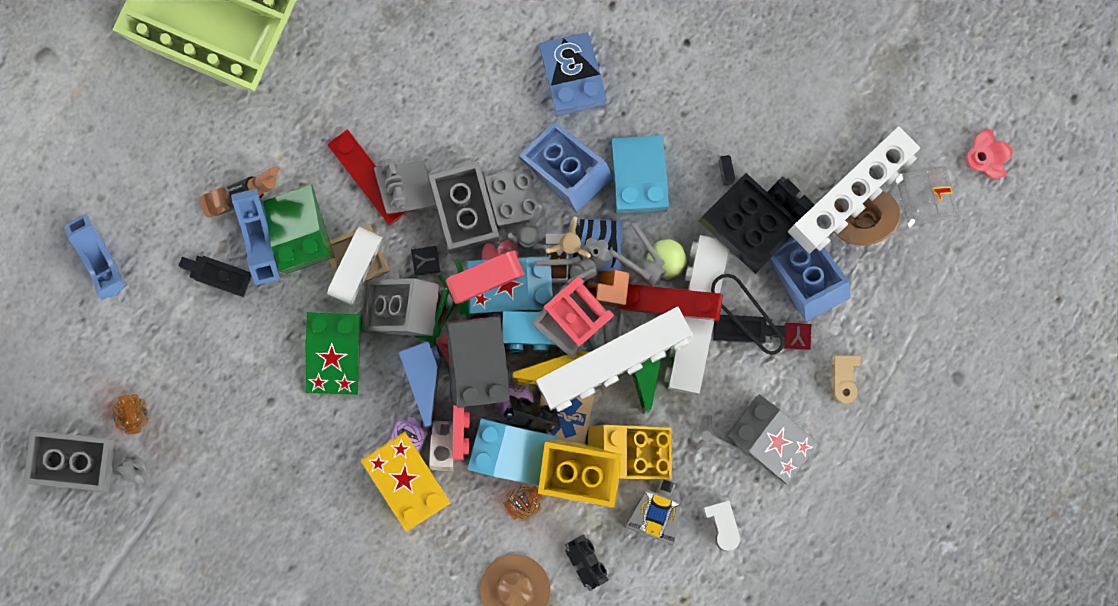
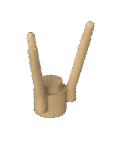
M576 216L572 218L569 233L563 235L559 245L547 248V253L562 250L567 254L577 252L587 258L591 256L590 253L580 247V238L575 234L578 220Z

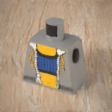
M661 479L656 493L645 490L625 528L673 545L681 502L671 499L676 484Z

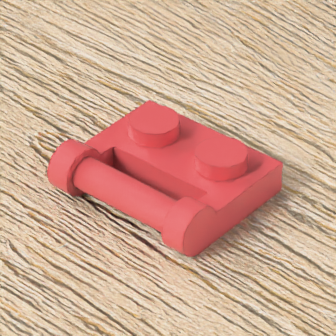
M580 276L574 279L543 307L578 347L615 316L610 310L607 311L583 285L584 281ZM576 292L599 319L593 323L570 295Z

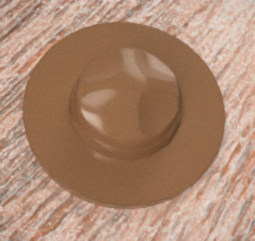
M859 190L853 191L855 195L861 196ZM884 191L873 201L868 198L863 203L866 208L855 218L850 215L845 220L848 225L837 237L846 243L859 246L872 245L885 240L896 230L900 221V210L896 200ZM835 204V209L843 213V208L839 204Z
M507 555L494 561L485 571L480 584V597L483 606H547L550 598V582L545 570L535 560L523 555Z

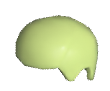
M671 239L656 241L652 247L665 262L662 268L666 270V273L662 278L671 280L680 277L686 270L688 263L684 248L678 242ZM648 252L647 260L649 259L651 262H653L654 259Z

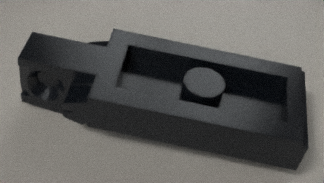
M197 255L195 261L181 257L179 263L180 268L191 272L189 277L195 281L243 298L252 278L249 271L206 256L201 257Z
M720 315L719 321H714L713 341L755 343L729 315ZM734 315L761 344L771 343L772 337H778L764 317ZM775 325L784 338L786 326Z

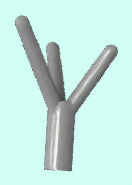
M708 415L706 431L702 432V440L695 446V450H699L706 442L711 441L734 449V444L714 436L712 432V416Z

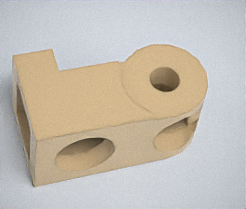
M861 356L831 357L832 395L837 403L849 404L857 398L858 390L854 384V368L861 366Z

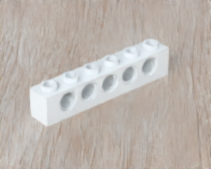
M898 126L796 222L788 233L809 254L815 248L821 251L831 241L828 236L833 231L838 235L848 225L845 220L850 215L854 218L866 208L863 203L868 198L873 201L883 192L880 187L885 182L890 185L900 175L897 172L898 169L902 166L907 169L917 159L914 154L920 147ZM886 155L893 157L895 163L889 162ZM869 171L874 172L877 175L878 180L873 179L870 176ZM852 187L857 188L861 196L855 195ZM834 204H839L843 208V213L838 212ZM817 220L824 222L826 229L820 228L817 225Z

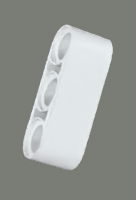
M362 227L357 229L329 286L328 295L349 305L353 304L382 245L383 237Z

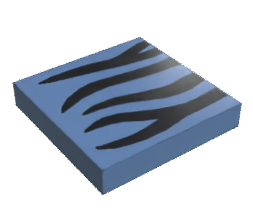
M577 220L575 234L580 238V247L586 245L587 239L595 238L597 241L605 240L608 243L609 251L614 250L621 254L622 221ZM577 252L569 254V259L579 256L583 260ZM611 255V259L605 262L602 269H597V272L620 271V261ZM571 264L568 265V271L572 267Z

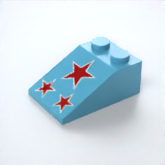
M550 257L518 258L525 275L469 299V313L544 310L543 307L553 299L551 265L536 266L535 261L550 260ZM489 260L466 261V269Z

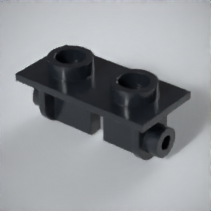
M783 176L767 191L798 221L815 206L805 195L798 199L796 195L800 190L789 178L785 179Z
M509 396L512 407L511 409L507 408L504 412V418H507L508 422L525 426L527 421L531 419L528 425L529 428L546 434L548 432L552 433L555 426H561L555 409L550 410L548 405L542 406L524 397L518 399L515 396Z
M584 534L564 544L566 547L565 552L573 567L581 562L584 566L576 571L584 588L587 587L591 591L608 581L605 566L598 561L594 554L595 549L592 542L588 538L586 539Z

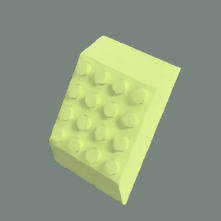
M126 0L113 31L146 50L228 85L256 91L297 0Z

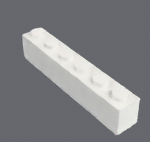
M700 235L697 242H692L690 256L694 257L693 266L687 267L685 281L689 282L688 290L711 292L712 282L716 277L724 274L729 249L718 239ZM723 278L716 283L715 293H720ZM684 317L693 335L688 339L690 342L688 345L678 350H675L674 347L670 348L669 357H673L672 367L666 368L664 382L668 383L667 389L699 395L714 321Z
M676 307L536 380V384L549 409L553 410L556 408L560 412L572 405L570 400L578 396L583 400L596 393L595 387L601 384L608 387L619 381L618 375L626 371L629 375L643 368L641 363L651 359L652 363L666 356L664 351L672 347L678 350L690 343L688 339L692 337L693 333L679 307Z

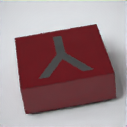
M786 322L784 349L811 350L812 324Z

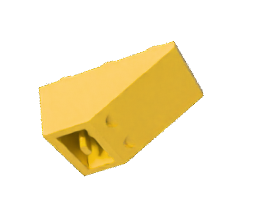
M619 425L588 427L589 446L622 454L619 480H672V428Z

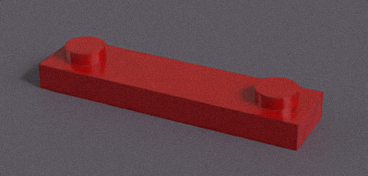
M348 129L327 144L389 226L410 212L386 214L374 171L376 165Z
M628 284L626 305H621L618 308L623 311L662 315L679 307L682 315L686 318L719 321L723 295L720 293Z

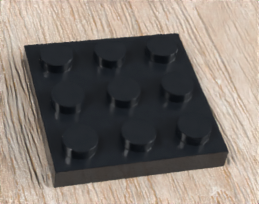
M745 173L698 222L756 274L792 237L788 231L798 220L752 177Z

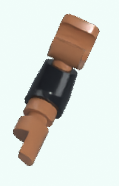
M274 166L256 177L250 176L228 186V191H225L223 187L210 190V193L200 196V203L205 216L213 217L228 212L231 209L229 203L233 205L232 194L257 189L259 197L262 198L265 192L276 186L275 176H277L280 168Z

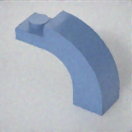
M257 189L232 194V202L242 230L248 266L254 284L259 285L280 280V273L271 248L265 209Z
M86 213L64 225L68 239L78 252L92 278L96 293L101 300H104L108 297L116 296L124 289L125 280L102 236Z

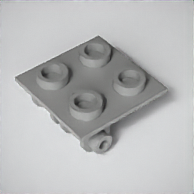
M388 158L383 161V166L374 167L386 214L436 207L424 161L397 164L393 158Z
M529 169L483 177L495 223L499 228H505L512 223L531 220L539 202ZM540 212V214H539L538 219H539V218H542V213H541V212Z

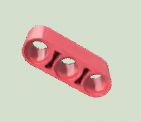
M514 250L453 275L445 281L454 303L459 304L521 278L525 273Z

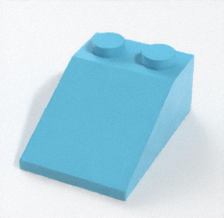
M663 136L611 138L616 214L667 212L669 201Z
M482 417L468 470L539 486L544 444L548 440L558 439V436Z

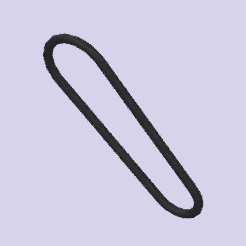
M721 274L716 277L712 282L711 293H715L716 283L720 279L727 277L734 279L780 338L779 348L775 351L767 350L723 304L721 308L763 352L769 355L779 353L784 347L782 334L741 280L732 274Z

